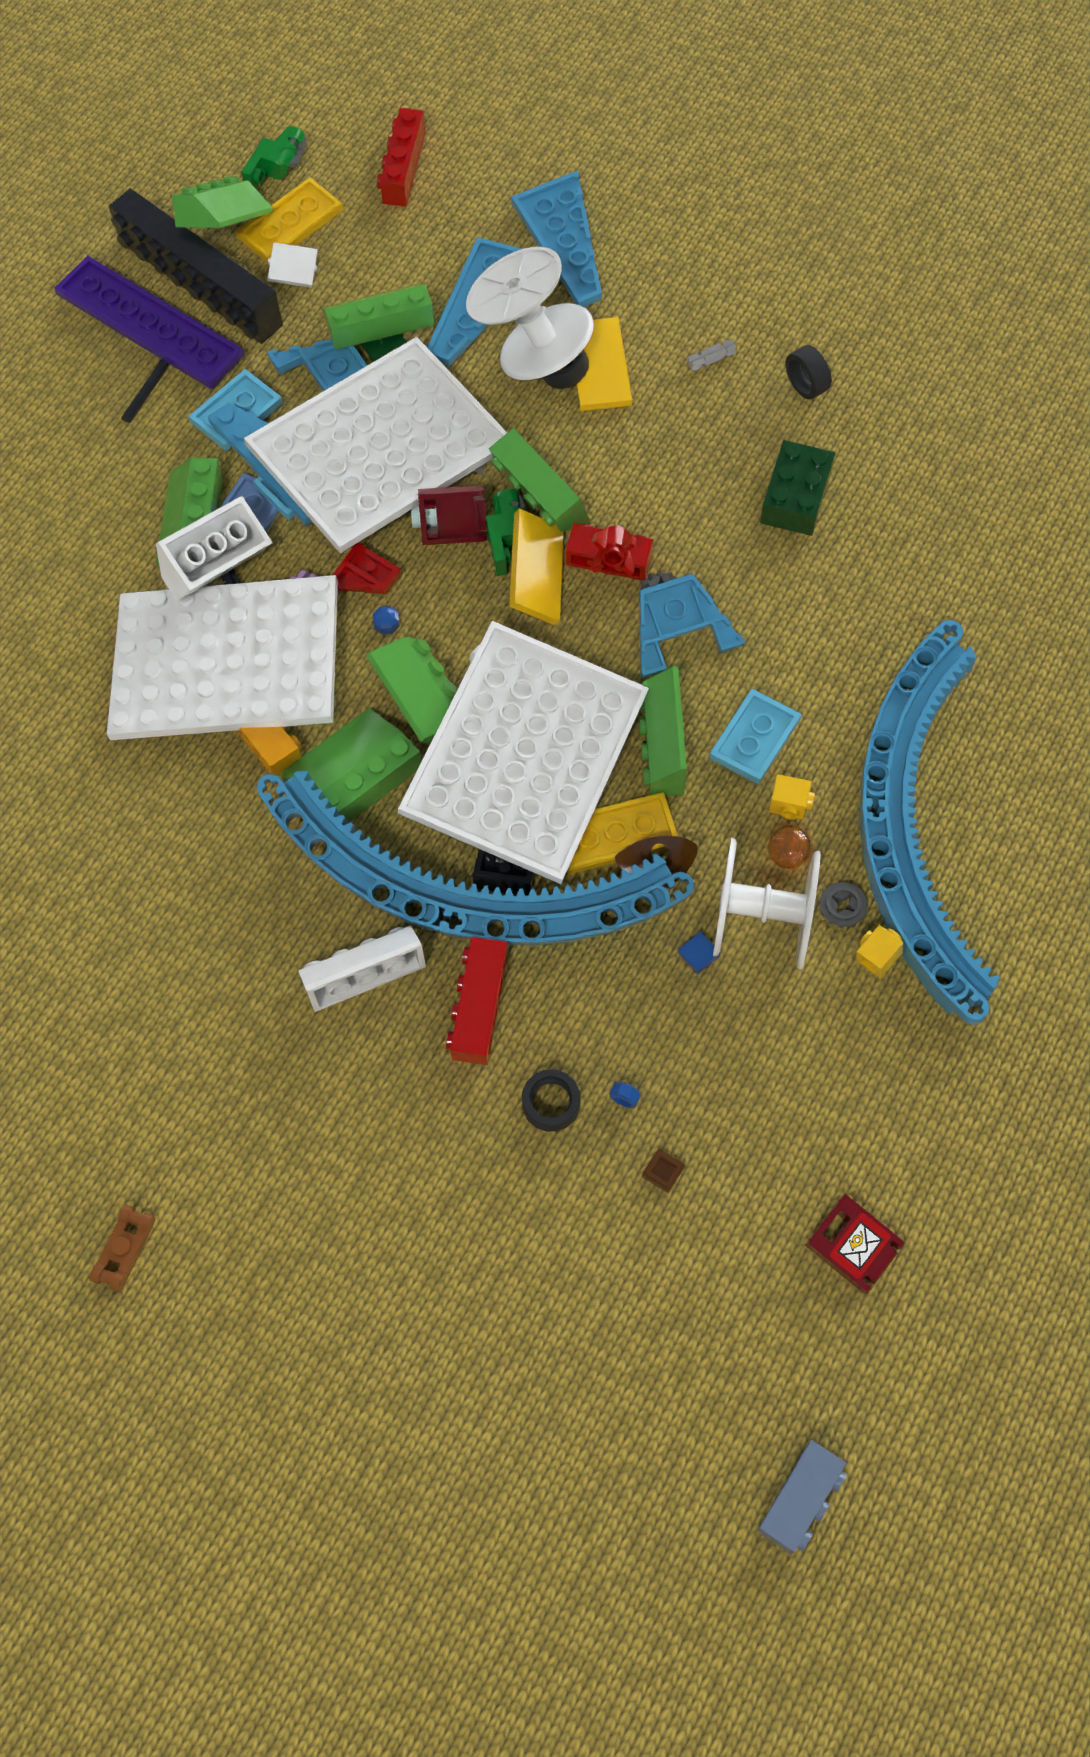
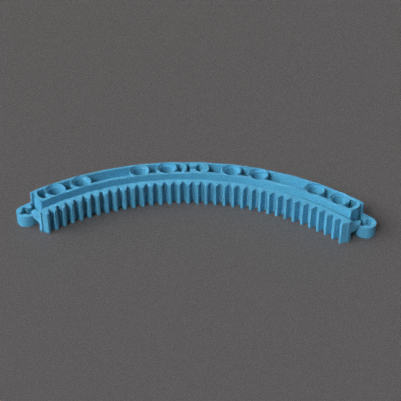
M946 620L939 624L916 648L896 676L881 705L867 747L860 782L859 827L863 860L872 894L886 928L897 932L901 936L902 942H904L903 958L929 994L949 1015L954 1011L966 1023L976 1025L983 1022L989 1012V1003L986 999H989L994 993L1000 976L989 977L988 974L991 968L989 966L982 969L979 967L982 958L973 960L972 956L975 950H964L967 941H957L961 932L959 930L951 931L954 922L945 921L948 912L940 911L943 903L942 901H935L938 893L937 891H930L933 882L927 880L928 870H923L925 860H920L923 852L918 849L920 840L916 839L918 829H915L917 819L914 818L916 808H913L916 801L914 798L916 788L914 786L918 770L917 765L928 729L933 719H935L937 711L941 709L942 703H945L948 694L950 695L953 688L958 686L960 679L963 680L965 678L966 672L970 673L976 660V655L971 647L965 651L959 646L963 635L962 626L956 621ZM953 632L954 637L950 635L946 638L945 642L942 640L945 633ZM902 687H908L911 690H905ZM880 746L885 748L886 750L880 751L875 747ZM870 777H878L881 781H874ZM871 808H876L875 817H873V813L870 812ZM872 851H882L885 856H877ZM881 882H889L893 885V888H885ZM921 948L927 953V955L920 956L914 951V949ZM936 977H944L948 980L949 984H940L937 982ZM977 1004L980 1007L978 1013L971 1014L968 1012L970 1006L973 1007Z
M307 770L293 773L295 776L284 783L278 776L267 774L259 779L257 784L258 794L287 835L318 867L342 887L375 908L409 924L454 938L471 940V937L505 941L507 945L529 946L575 942L611 934L652 919L687 899L694 889V882L689 874L677 872L672 875L666 866L665 859L655 853L651 859L652 864L646 859L642 861V869L634 864L631 868V874L625 869L621 871L620 879L612 873L609 883L603 877H600L599 886H596L592 880H589L588 889H584L581 883H577V888L574 892L569 885H566L565 892L562 894L558 887H554L552 895H549L547 889L543 888L540 896H537L535 889L530 890L529 896H525L523 889H519L517 896H513L511 888L507 889L505 895H501L499 887H496L493 894H489L488 886H484L480 893L477 890L476 884H473L469 890H466V884L463 881L458 887H455V882L452 878L444 884L442 875L433 880L432 872L428 871L422 876L423 871L421 867L418 866L412 871L410 862L407 861L402 866V860L399 856L392 860L390 851L387 850L382 853L383 850L379 844L373 846L371 838L367 837L364 839L362 831L358 830L355 832L354 825L351 822L347 824L348 821L343 814L339 816L340 813L335 806L332 807L329 799L325 798L315 781L311 780L312 777ZM268 782H271L273 785L279 784L275 789L280 798L276 799V801L269 792L264 794V791L267 790L266 784ZM300 817L303 819V825L300 829H289V822L293 818ZM317 843L327 844V851L322 856H315L312 853L313 847ZM674 880L686 881L688 884L685 887L686 893L682 894L680 890L676 891L672 895L674 901L670 902L669 892L663 886L666 885L670 890L675 886ZM384 887L390 891L387 900L379 902L374 899L377 889ZM637 900H646L650 904V911L640 914L635 910L634 903ZM414 902L421 904L422 911L418 916L410 917L406 914V908L409 904ZM440 911H444L443 916L448 920L458 916L459 922L462 924L456 925L455 929H451L448 922L440 921ZM607 911L613 912L617 917V922L612 926L604 925L600 920L602 913ZM493 922H499L505 929L502 935L494 937L488 933V926ZM533 923L539 926L540 933L537 937L528 938L525 936L523 929L527 924Z

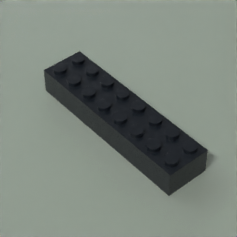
M129 188L108 206L112 216L111 222L115 226L118 235L117 240L122 247L132 250L140 260H146L158 273H164L176 286H182L194 299H200L212 312H218L230 325H236L248 338H254L263 344L283 326L274 289L188 228L176 227L175 219L140 194Z

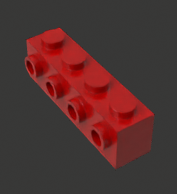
M399 108L397 118H393L392 121L393 134L387 140L388 153L383 155V172L378 174L377 189H381L383 204L407 207L426 129L424 110Z
M471 937L470 947H464L462 964L466 965L464 975L459 974L457 982V992L461 993L459 1003L454 1002L451 1016V1020L455 1021L454 1032L449 1031L446 1040V1049L450 1050L451 1058L454 1061L488 1065L508 957V945L505 941Z

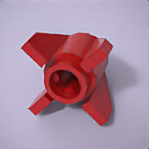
M615 525L609 526L593 535L592 544L599 551L592 562L591 571L596 573L604 568L605 564L610 567L621 565L620 568L629 576L634 574L635 565L630 550L636 546V538L625 528Z

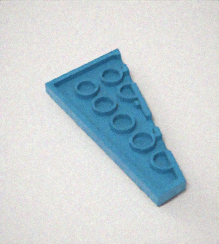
M578 170L512 196V206L537 245L552 249L560 257L562 264L560 280L575 304L585 307L602 300Z
M477 237L427 347L443 365L450 366L489 326L475 321L467 312L466 299L472 285L492 264L506 255L521 250V248Z
M227 403L210 414L208 420L215 430L255 473L263 479L269 488L292 510L305 526L312 522L310 518L245 445V437L269 423L231 403Z

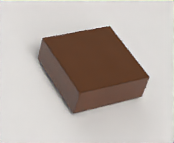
M658 1148L643 1172L642 1178L669 1193L684 1170L685 1164Z

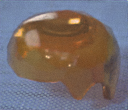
M787 825L772 833L767 850L771 861L777 866L795 870L804 863L811 861L814 847L807 832L798 826Z

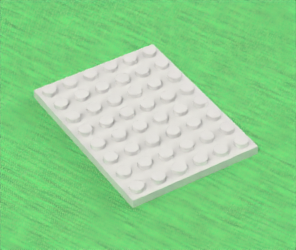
M415 337L244 438L246 447L339 553H342L418 506V489L446 488L492 460L493 457L489 448L507 432L419 338Z
M336 575L204 586L179 601L175 599L170 590L120 594L107 736L109 739L121 740L240 730L239 728L285 727L333 723L338 593Z
M492 621L398 808V814L561 884L649 688Z

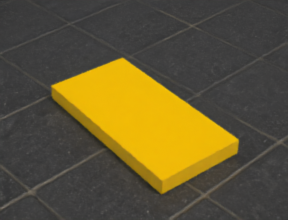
M309 177L272 204V213L253 218L235 232L237 238L268 264V259L272 255L273 242L296 246L344 210L343 203Z
M619 317L594 319L593 333L584 348L589 359V368L582 380L576 384L580 411L632 406V395Z
M518 509L514 512L509 607L555 625L560 622L564 531L560 532L554 524L550 527L542 518Z
M664 792L595 809L569 865L567 875L616 863V854L643 839L655 836H678ZM656 844L652 847L651 854L668 850V848L663 844Z

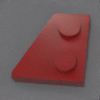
M356 543L332 575H336L338 590L387 594L402 572L394 564L360 543Z

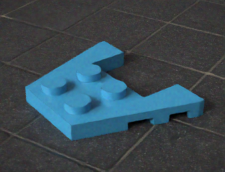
M331 339L314 342L315 346L300 348L297 345L289 347V351L277 353L276 349L267 352L270 362L279 375L304 364L322 391L327 390L367 366L354 345L335 350Z
M693 574L640 590V671L642 678L661 673L667 669L658 643L711 627L720 653L745 644L743 637L740 634L738 635L730 625L731 622L725 615H722L715 606L714 600Z

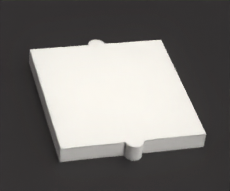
M273 242L272 255L268 259V264L270 265L268 281L312 288L314 272H317V249Z

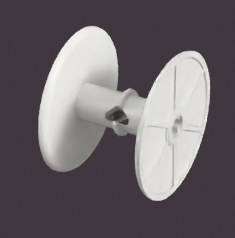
M546 247L521 249L496 261L474 282L466 299L468 314L479 323L496 325L515 320L518 326L510 333L503 344L500 364L503 371L509 377L518 380L541 378L563 368L581 353L593 333V318L586 308L572 303L557 304L547 308L540 306L556 287L562 271L560 257L555 251Z
M731 837L725 880L720 899V912L713 956H717L720 953L726 913L761 918L762 923H765L767 919L800 924L796 949V967L802 970L815 906L820 868V851H815L812 855L804 894L774 890L770 884H767L766 888L731 883L737 846L736 839Z

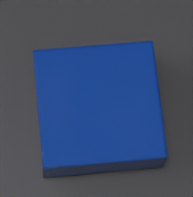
M701 932L678 949V954L697 974L720 957V953L717 956H713L714 945Z

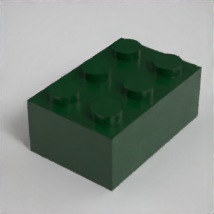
M783 440L762 505L760 523L813 536L832 473L836 452Z

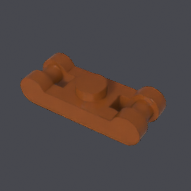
M125 1204L120 1211L118 1222L98 1263L91 1270L89 1280L97 1284L101 1282L106 1283L110 1289L120 1292L125 1286L156 1219L155 1215L147 1212L141 1214L136 1212L135 1207ZM131 1224L138 1226L135 1235L127 1232ZM112 1263L120 1265L115 1273L109 1271Z

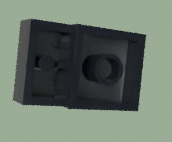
M478 848L473 871V884H476L477 889H483L484 886H488V890L494 891L496 887H499L500 892L506 893L507 889L511 888L513 894H517L519 889H523L524 894L529 896L530 890L533 889L534 872Z

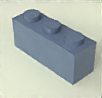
M811 1440L757 1532L791 1555L795 1553L797 1548L803 1552L813 1533L808 1531L814 1518L819 1522L821 1521L830 1503L825 1501L831 1489L837 1492L847 1476L842 1471L846 1462Z

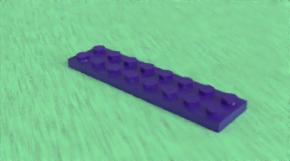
M90 256L84 258L54 288L56 295L160 359L165 360L209 389H212L244 356L241 347Z

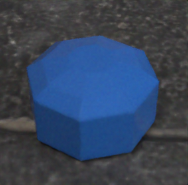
M391 606L379 607L373 613L374 629L381 634H393L400 627L398 611Z
M614 1082L609 1093L610 1099L626 1108H636L641 1096L638 1089L626 1082Z

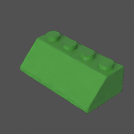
M226 176L223 179L210 180L209 183H198L195 186L182 187V192L172 194L176 227L221 228L273 212L272 206L249 181H238V176Z
M421 283L321 308L335 350L434 326L433 305L426 285Z
M514 428L489 448L493 457L491 460L492 465L499 473L504 471L509 476L507 480L516 491L521 489L525 493L523 497L533 509L538 507L542 511L540 516L548 526L551 527L554 524L562 532L572 529L573 523L580 525L590 523L581 499Z
M190 458L170 472L159 541L219 509L223 475L218 458ZM158 554L156 558L157 566H159Z
M403 637L369 652L366 657L422 743L431 744L458 689L447 679L443 666L432 656L430 646L422 639Z
M672 666L643 682V686L648 687L649 690L640 710H643L644 718H639L640 735H645L646 743H641L642 761L647 760V769H643V786H649V795L664 792L665 796L684 795L687 766L678 666Z

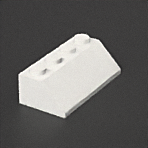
M240 496L156 544L161 578L175 599L179 601L260 554L273 542L243 496Z
M410 925L405 928H394L386 936L378 939H367L360 946L351 950L343 949L337 951L331 958L321 962L312 961L306 964L303 969L298 970L314 1012H317L426 967L420 940Z

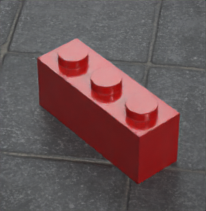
M573 523L565 550L566 565L591 570L592 562L599 551L592 544V538L594 534L603 529L595 528L588 524L580 525ZM633 535L636 538V546L630 550L635 565L633 575L629 576L620 568L621 565L610 567L605 564V567L597 572L640 581L645 580L653 555V539L643 535Z

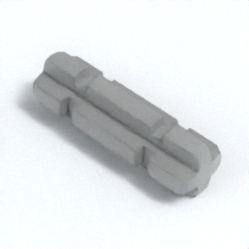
M732 339L721 342V346L716 344L700 351L699 355L695 353L688 356L687 364L692 371L702 368V364L707 366L723 359L724 355L728 357L735 354L736 345Z

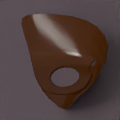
M655 836L628 846L616 854L615 861L622 870L625 869L631 874L632 865L636 864L642 869L641 864L644 859L652 864V847L656 844H663L669 849V856L665 861L671 874L673 875L677 872L687 873L697 856L698 846L689 839L678 836Z

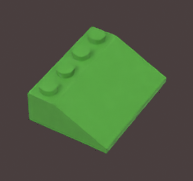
M368 708L282 771L280 776L287 781L295 776L293 773L307 770L312 777L311 780L315 781L318 789H321L325 798H328L331 802L332 807L335 806L340 813L339 816L343 814L348 821L347 823H349L416 773L422 760L420 751L399 729L371 708Z

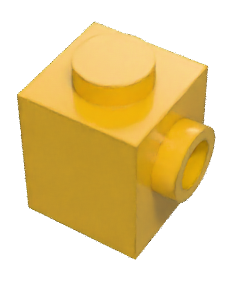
M777 774L769 813L779 814L786 819H804L805 810H812L815 793L810 792L812 781Z
M879 925L873 932L869 930L862 937L859 943L861 946L856 951V962L881 979L902 955L904 942H902V938L897 932L890 928L886 930Z

